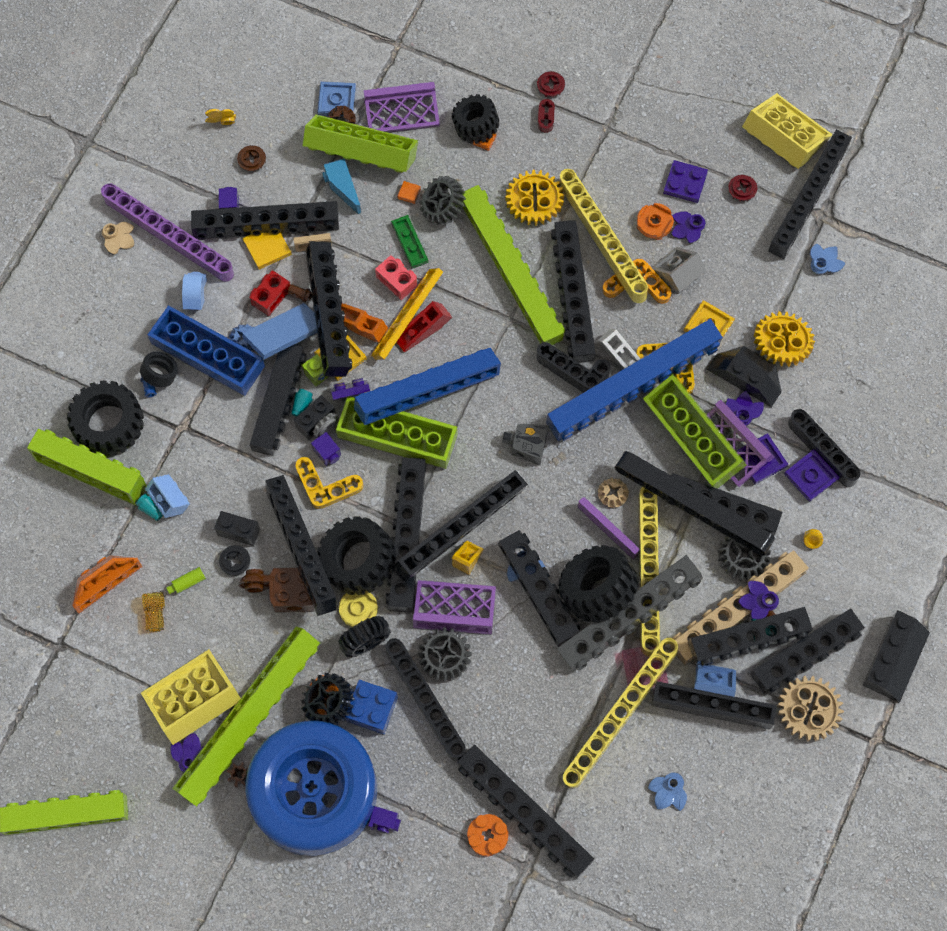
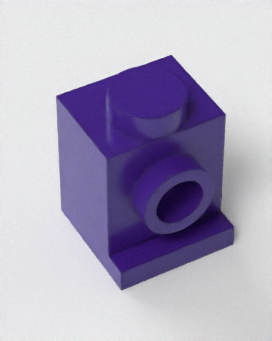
M374 806L368 827L374 830L376 826L378 831L387 834L389 831L398 832L401 820L398 819V813Z

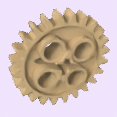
M803 676L802 682L796 678L794 680L795 685L789 682L787 685L789 689L784 688L782 690L785 695L779 696V699L783 702L777 704V707L782 708L777 714L784 716L780 723H787L785 730L793 729L791 732L792 736L796 732L799 733V740L806 736V741L809 742L811 736H813L816 742L819 740V735L824 740L827 737L826 733L832 735L834 733L832 728L837 729L839 727L836 722L842 721V718L838 715L843 714L844 710L838 709V707L842 706L843 702H837L841 695H834L833 692L836 688L829 689L830 682L822 684V678L817 682L814 676H811L809 681L806 676ZM799 692H806L809 698L807 700L802 699ZM816 692L817 696L812 706L813 711L808 717L807 725H804V720L809 710L808 706L812 702L813 693ZM819 699L826 700L828 706H820ZM793 710H799L802 713V718H796L793 715ZM812 718H819L821 726H816L812 722Z

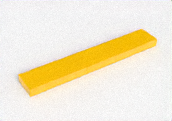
M440 268L429 269L372 352L371 356L375 360H385L442 275L443 271Z

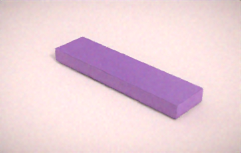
M585 497L578 501V508L633 560L638 556L639 548Z

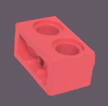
M392 255L375 268L376 278L400 300H403L417 287L416 274L412 270L408 271L402 261L398 258L395 259ZM389 269L395 270L394 272H388ZM408 281L406 284H401L400 282Z

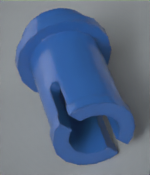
M141 377L140 382L143 383L145 397L156 396L155 386H151Z

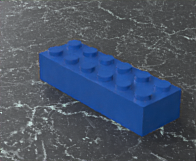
M169 305L147 334L152 345L243 396L247 394L265 368L261 356Z

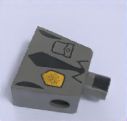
M517 424L515 434L504 431L502 443L513 445V456L541 465L548 434V425Z

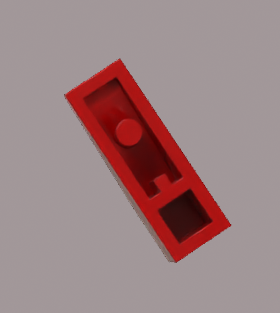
M432 301L407 325L397 340V344L403 352H407L440 330L453 317L442 303Z

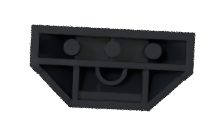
M745 346L716 354L707 368L711 373L740 390L747 391L749 395L771 408L782 392L776 365Z

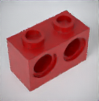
M272 270L262 278L261 284L251 291L249 297L251 305L267 316H270L288 295V292H290L288 291L290 281ZM273 284H279L277 287H271ZM263 297L267 298L265 301H260Z

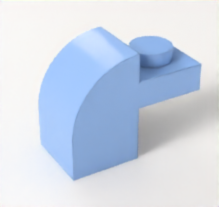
M200 272L184 274L182 284L183 309L202 310L205 302L204 286L207 281L206 274Z

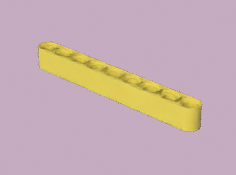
M572 169L562 170L560 173V187H563L564 195L631 300L635 303H643L647 299L648 285L577 174Z
M641 487L638 498L640 588L659 575L657 495L644 487ZM648 492L652 494L653 497L646 498L643 494ZM650 511L653 515L647 517L643 514V512ZM650 529L652 530L653 534L646 535L644 533V530ZM651 548L654 552L647 554L644 549ZM650 566L654 569V572L647 573L644 567ZM645 600L643 606L652 604V600ZM659 611L653 614L651 620L647 622L655 626L654 630L646 629V623L640 624V649L642 654L650 657L660 644ZM651 642L655 645V649L649 650L645 647V644Z
M665 638L660 642L565 770L563 781L567 787L574 789L581 785L655 685L656 681H658L678 652V645L674 639ZM666 644H671L674 646V651L666 653L663 647ZM654 660H659L663 665L660 669H654L651 663ZM642 676H647L651 681L648 685H642L639 679ZM631 692H635L639 696L634 702L627 699L628 694ZM623 708L627 714L625 717L619 718L615 715L616 710ZM605 725H613L615 728L612 734L604 733L603 728ZM596 740L602 743V748L598 751L591 748V744ZM582 757L590 759V764L587 767L579 765V760ZM571 773H575L578 776V780L574 784L567 782V776Z

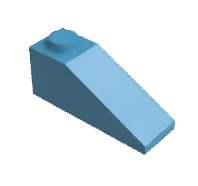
M345 159L324 164L325 172H322L324 182H328L330 189L357 214H360V202Z

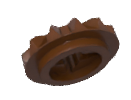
M344 105L336 106L330 110L327 116L332 119L339 118L343 112L344 118L349 121L348 123H356L354 112Z
M250 145L240 150L237 161L241 169H245L247 172H256L257 169H262V166L266 163V155L260 147ZM250 154H251V155L253 156V158H254V163H253V164L251 163L250 158H249V157H250Z

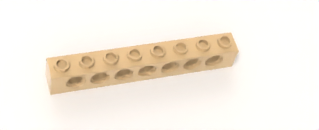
M793 550L789 554L787 552L783 553L778 558L776 564L770 563L764 568V573L759 577L754 575L748 582L758 581L764 583V580H770L773 586H766L768 591L778 595L806 574L809 567ZM779 569H786L788 575H782L779 572ZM748 585L744 588L742 586L738 587L732 593L733 596L731 598L722 599L717 604L718 608L714 611L709 609L702 615V620L698 623L695 620L687 626L688 630L685 633L679 632L672 638L678 645L676 656L684 665L693 660L687 638L708 634L703 630V626L708 625L715 632L739 625L751 616L752 610L745 608L738 610L733 605V603H739V599L748 594ZM767 598L765 602L768 603L771 599ZM724 614L727 616L728 620L721 621L718 618V615ZM670 645V648L674 651V646Z

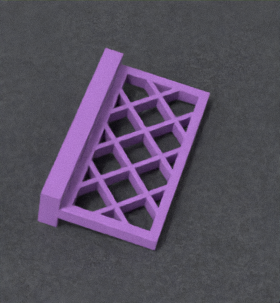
M434 82L364 90L368 128H372V123L375 119L383 123L376 130L384 132L440 126ZM425 97H432L433 99L429 107L421 102ZM412 99L416 102L412 109L404 105L406 100ZM391 101L398 104L394 111L386 107ZM377 103L381 108L375 114L370 110L369 104ZM418 105L426 109L422 116L414 112ZM401 107L408 111L404 119L396 114ZM383 109L391 114L386 121L378 116ZM430 112L435 116V121L427 122L423 118ZM411 114L419 119L415 124H410L406 121ZM393 116L401 121L398 126L389 124Z
M720 399L707 415L710 419L716 412L721 416V425H716V427L720 428L722 434L724 428H732L734 430L733 438L726 439L733 441V448L735 450L736 441L746 443V452H737L739 455H746L745 476L739 481L735 476L731 477L734 483L740 487L764 464L770 462L774 455ZM749 455H757L761 459L756 466H748Z
M418 580L413 628L443 631L445 627L447 631L453 628L454 632L492 635L496 586ZM421 587H430L434 592L425 597L421 593ZM444 588L450 589L453 592L446 599L440 593ZM463 590H469L473 595L464 600L459 593ZM491 592V598L484 602L479 594ZM437 595L442 602L434 607L429 600ZM456 596L462 603L453 608L449 601ZM474 598L481 603L475 610L468 604ZM424 603H427L431 608L427 613H419V607ZM445 604L451 610L447 615L441 614L438 611ZM466 606L471 613L467 616H461L457 611ZM485 607L490 613L489 618H481L477 612Z

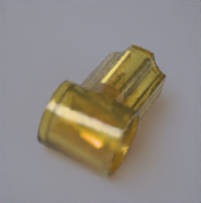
M164 593L142 594L147 632H160L164 630Z

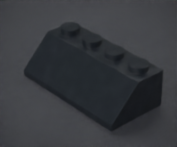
M897 610L891 618L862 685L900 703L930 632L916 618Z

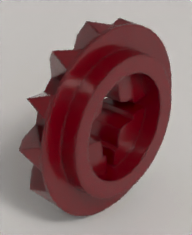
M545 72L538 78L537 88L545 97L552 96L553 98L556 95L560 96L561 92L564 91L565 80L557 72ZM550 80L554 85L553 89H551L550 86H548Z
M748 175L733 177L728 186L729 193L733 199L736 198L740 202L742 200L748 202L751 198H754L758 189L756 181ZM740 184L743 188H746L745 193L739 190Z

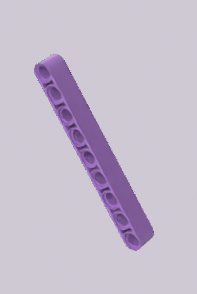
M108 183L101 188V194L108 206L221 281L227 282L233 279L234 271L228 259L116 185Z

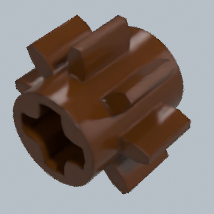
M244 762L240 766L233 763L234 768L227 770L228 774L231 775L228 778V782L235 781V788H238L239 784H243L245 787L248 768L244 769ZM238 771H240V772L242 773V778H241V779H239V778L237 777V776H238V775H237V772H238Z

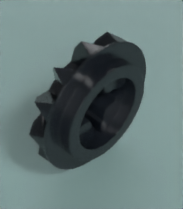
M229 546L220 554L219 565L227 575L237 576L244 574L246 569L249 568L250 555L241 546ZM238 556L240 563H235L232 566V562L228 558L235 559Z

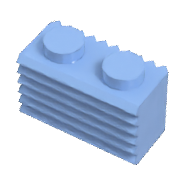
M169 474L154 477L145 488V491L154 500L164 518L183 514L190 505L187 497L183 495L177 483L173 481Z

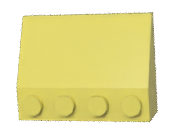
M777 93L752 109L742 126L750 135L755 136L762 144L771 148L778 156L783 157L790 165L797 169L806 164L833 135Z
M209 649L141 692L162 730L173 745L236 705L241 699Z

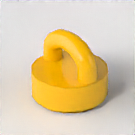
M817 529L805 531L804 544L810 549L821 547L823 544V534Z

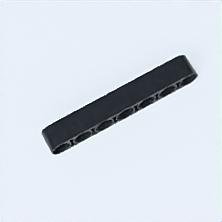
M397 638L390 639L385 647L388 658L449 758L453 761H459L466 753L464 742L403 643ZM395 645L399 646L400 650L397 653H392L389 651L390 648ZM408 662L410 667L403 670L400 668V664ZM412 679H419L421 681L416 687L410 685ZM427 695L431 700L425 704L420 701L421 697ZM434 712L441 714V718L437 721L430 718ZM444 729H449L452 734L450 737L444 738L441 736V732ZM459 746L463 751L459 755H454L451 752L452 748Z

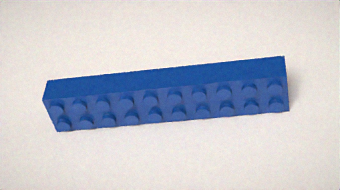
M710 318L548 413L546 424L557 441L561 439L566 441L573 436V432L577 430L583 431L589 427L588 423L594 420L596 422L600 421L605 417V413L617 411L622 407V403L634 401L639 393L644 392L645 394L651 391L656 383L659 382L661 384L673 373L677 375L686 369L685 366L690 363L692 365L697 364L702 360V356L706 354L708 356L712 355L718 350L717 348L720 346L723 337Z

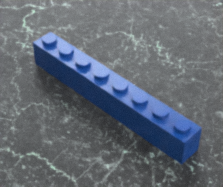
M490 347L479 350L476 353L462 356L457 360L446 362L438 367L429 368L419 374H413L408 378L394 381L389 385L378 387L370 392L361 393L355 397L354 409L363 424L367 425L498 376L500 374L501 362Z

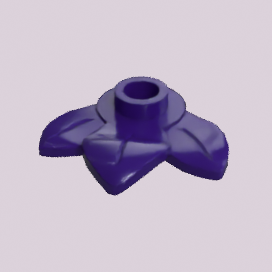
M686 211L677 212L672 215L677 223L672 231L673 237L678 239L687 238L689 243H694L700 238L701 231L706 224L705 219L701 215H691Z
M747 391L740 394L737 400L727 398L726 405L738 418L739 416L746 418L741 420L746 426L751 423L752 419L760 417L764 409V403H753Z
M749 581L748 588L750 593L739 599V604L743 608L752 610L751 618L756 620L765 618L768 612L776 609L779 604L777 594L768 591L766 585L758 581ZM765 599H771L772 604H767Z
M192 733L185 738L183 744L179 742L174 745L171 744L172 758L179 762V768L182 772H185L189 767L185 765L186 761L192 760L193 762L203 749L200 739L195 733Z

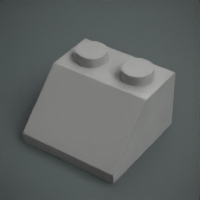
M679 247L673 249L651 267L671 290L677 292L684 291L690 283L699 279L701 274L706 271L697 252Z

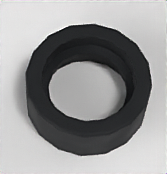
M162 352L148 353L140 366V374L144 381L158 388L170 386L178 372L176 361L168 354ZM149 365L161 366L166 369L168 374L156 373Z

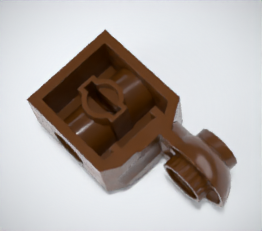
M274 568L270 574H264V571L261 569L246 570V575L239 582L238 586L249 593L263 592L264 589H269L271 607L275 613L315 612L297 568Z

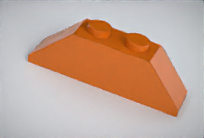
M109 555L107 558H101L96 566L85 570L80 575L81 577L77 579L72 606L80 614L143 567L138 558Z

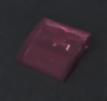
M656 646L648 647L647 649L653 650ZM641 647L622 650L628 686L649 659L648 656L643 654ZM654 660L651 663L654 669H660L663 665L659 660ZM666 670L660 676L658 682L669 684ZM642 676L639 679L642 685H648L651 681L647 676Z

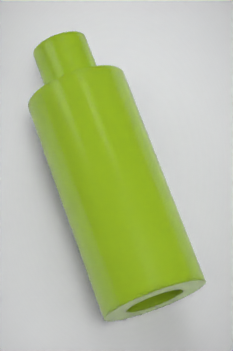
M197 567L171 581L172 585L166 588L169 594L175 591L180 593L206 578L200 567Z

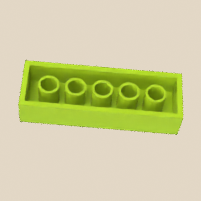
M315 115L305 125L302 146L308 147L312 151L320 150L328 155L336 154L344 159H356L363 164L371 163L379 168H391L396 172L403 173L407 172L415 161L418 140Z
M673 374L643 398L714 488L718 489L747 465L679 379Z
M347 397L336 428L339 439L406 458L426 459L427 464L447 469L458 435L457 426L404 411L364 425L354 409L355 398Z
M38 428L27 447L36 462L137 506L136 502L144 494L147 487L138 469L124 467V464L120 461L106 459L107 457L100 452L93 453L82 444L77 446L66 437L59 438L48 429L43 431Z

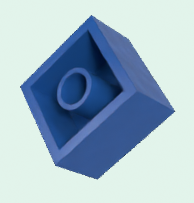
M359 680L353 694L355 700L350 702L354 708L348 709L350 716H345V719L348 723L385 735L398 699L397 692Z

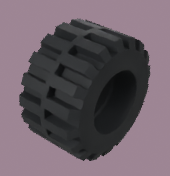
M480 94L475 96L468 95V98L464 97L461 102L458 101L456 103L457 107L453 108L451 117L458 136L463 141L467 140L471 144L474 141L475 144H478L479 141L485 142L487 138L493 137L492 134H496V128H499L500 121L495 105L490 98L487 99V96H480ZM480 117L475 121H471L473 118Z

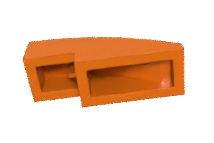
M342 303L341 310L345 314L344 326L358 335L379 343L388 329L382 319L368 315L365 310Z

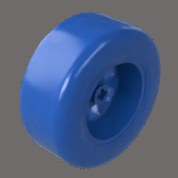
M302 721L279 729L261 744L249 765L245 792L248 808L255 823L274 844L291 853L318 856L340 850L362 833L371 819L374 806H376L378 787L371 759L366 749L355 736L345 729L328 722ZM309 761L321 762L322 765L317 774H310L308 772L307 763ZM293 769H298L302 774V779L299 783L287 780ZM330 771H334L337 775L338 783L335 785H326L324 777ZM311 784H314L317 789H313V792L310 793L307 787H311ZM298 791L300 799L294 805H290L286 798L287 792ZM326 793L337 796L336 801L330 808L326 807L322 802V798ZM307 802L316 804V815L303 814V809Z

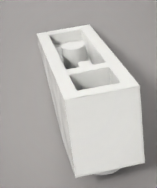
M609 329L597 340L598 344L622 370L640 360V357L616 329Z

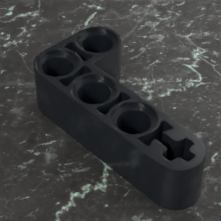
M543 342L537 347V361L582 393L593 388L589 387L587 383L592 382L596 386L609 378L611 365L605 359L597 360L589 370L550 343ZM563 362L565 365L558 366L556 363ZM603 368L606 372L600 373L598 369ZM577 372L580 375L576 377L572 376L571 373Z

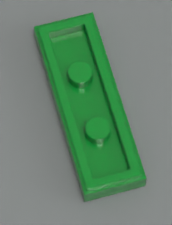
M406 215L392 220V227L411 269L429 263L409 216Z

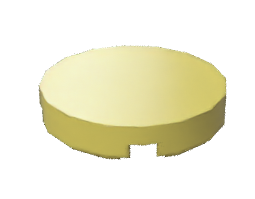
M365 591L364 595H357L356 593L349 595L346 593L339 602L341 619L346 625L353 627L367 618L377 616L378 605L376 598L368 591Z

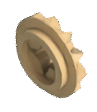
M612 477L604 480L599 485V500L607 507H620L628 499L629 490L621 479H614ZM609 488H612L613 490L619 489L617 491V497L614 494L608 495L610 493Z

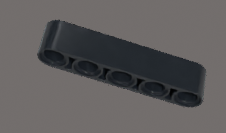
M802 409L794 410L788 421L789 428L810 451L814 449L840 477L838 481L845 487L854 486L860 477V469L806 411ZM794 418H799L802 422L798 423ZM807 432H813L815 436L811 437ZM820 446H826L828 450H822ZM833 459L839 460L841 464H835L833 462ZM846 473L852 474L854 479L848 478Z

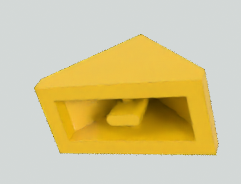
M467 540L453 555L452 566L470 575L484 549Z

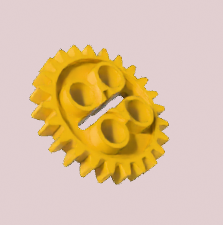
M532 170V174L525 171V176L519 173L518 179L513 178V183H509V189H506L507 196H505V201L507 202V208H510V214L515 213L514 219L521 217V223L527 220L528 225H530L531 221H534L535 226H537L538 221L544 225L545 219L551 222V216L556 218L557 212H561V206L564 205L563 187H560V181L555 182V176L549 178L548 172L542 175V170L538 174L535 173V170ZM533 184L536 185L537 211H534Z
M778 311L777 316L772 312L770 317L765 315L763 320L760 319L753 337H755L754 344H758L756 350H762L760 355H767V361L773 359V364L779 361L780 366L786 363L790 367L792 362L797 366L799 361L803 363L805 358H809L814 348L815 341L813 338L815 335L810 334L812 328H806L807 322L801 323L802 317L795 319V314L790 317L788 312L782 315Z

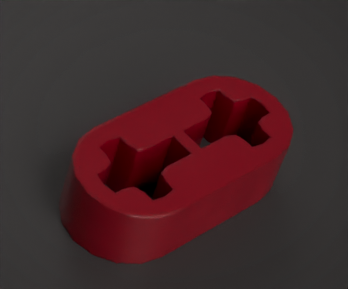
M544 99L539 103L538 129L543 133L551 132L554 127L555 104L550 99ZM545 106H549L548 113H545ZM544 119H548V126H544Z

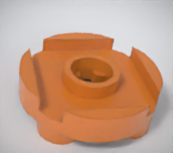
M654 203L649 206L645 205L638 213L637 229L648 238L661 240L672 230L674 219L671 215V210L660 203ZM658 218L659 223L653 224L651 219Z
M492 814L477 816L468 828L467 838L469 845L475 853L481 856L490 857L500 853L508 842L507 825L498 816ZM491 830V834L494 835L493 839L489 838L488 841H485V836L482 833Z

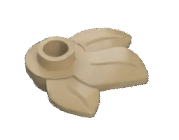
M121 222L117 225L113 223L106 224L102 229L105 248L111 254L116 255L120 248L130 249L134 247V240L129 234L134 229V226L128 222Z

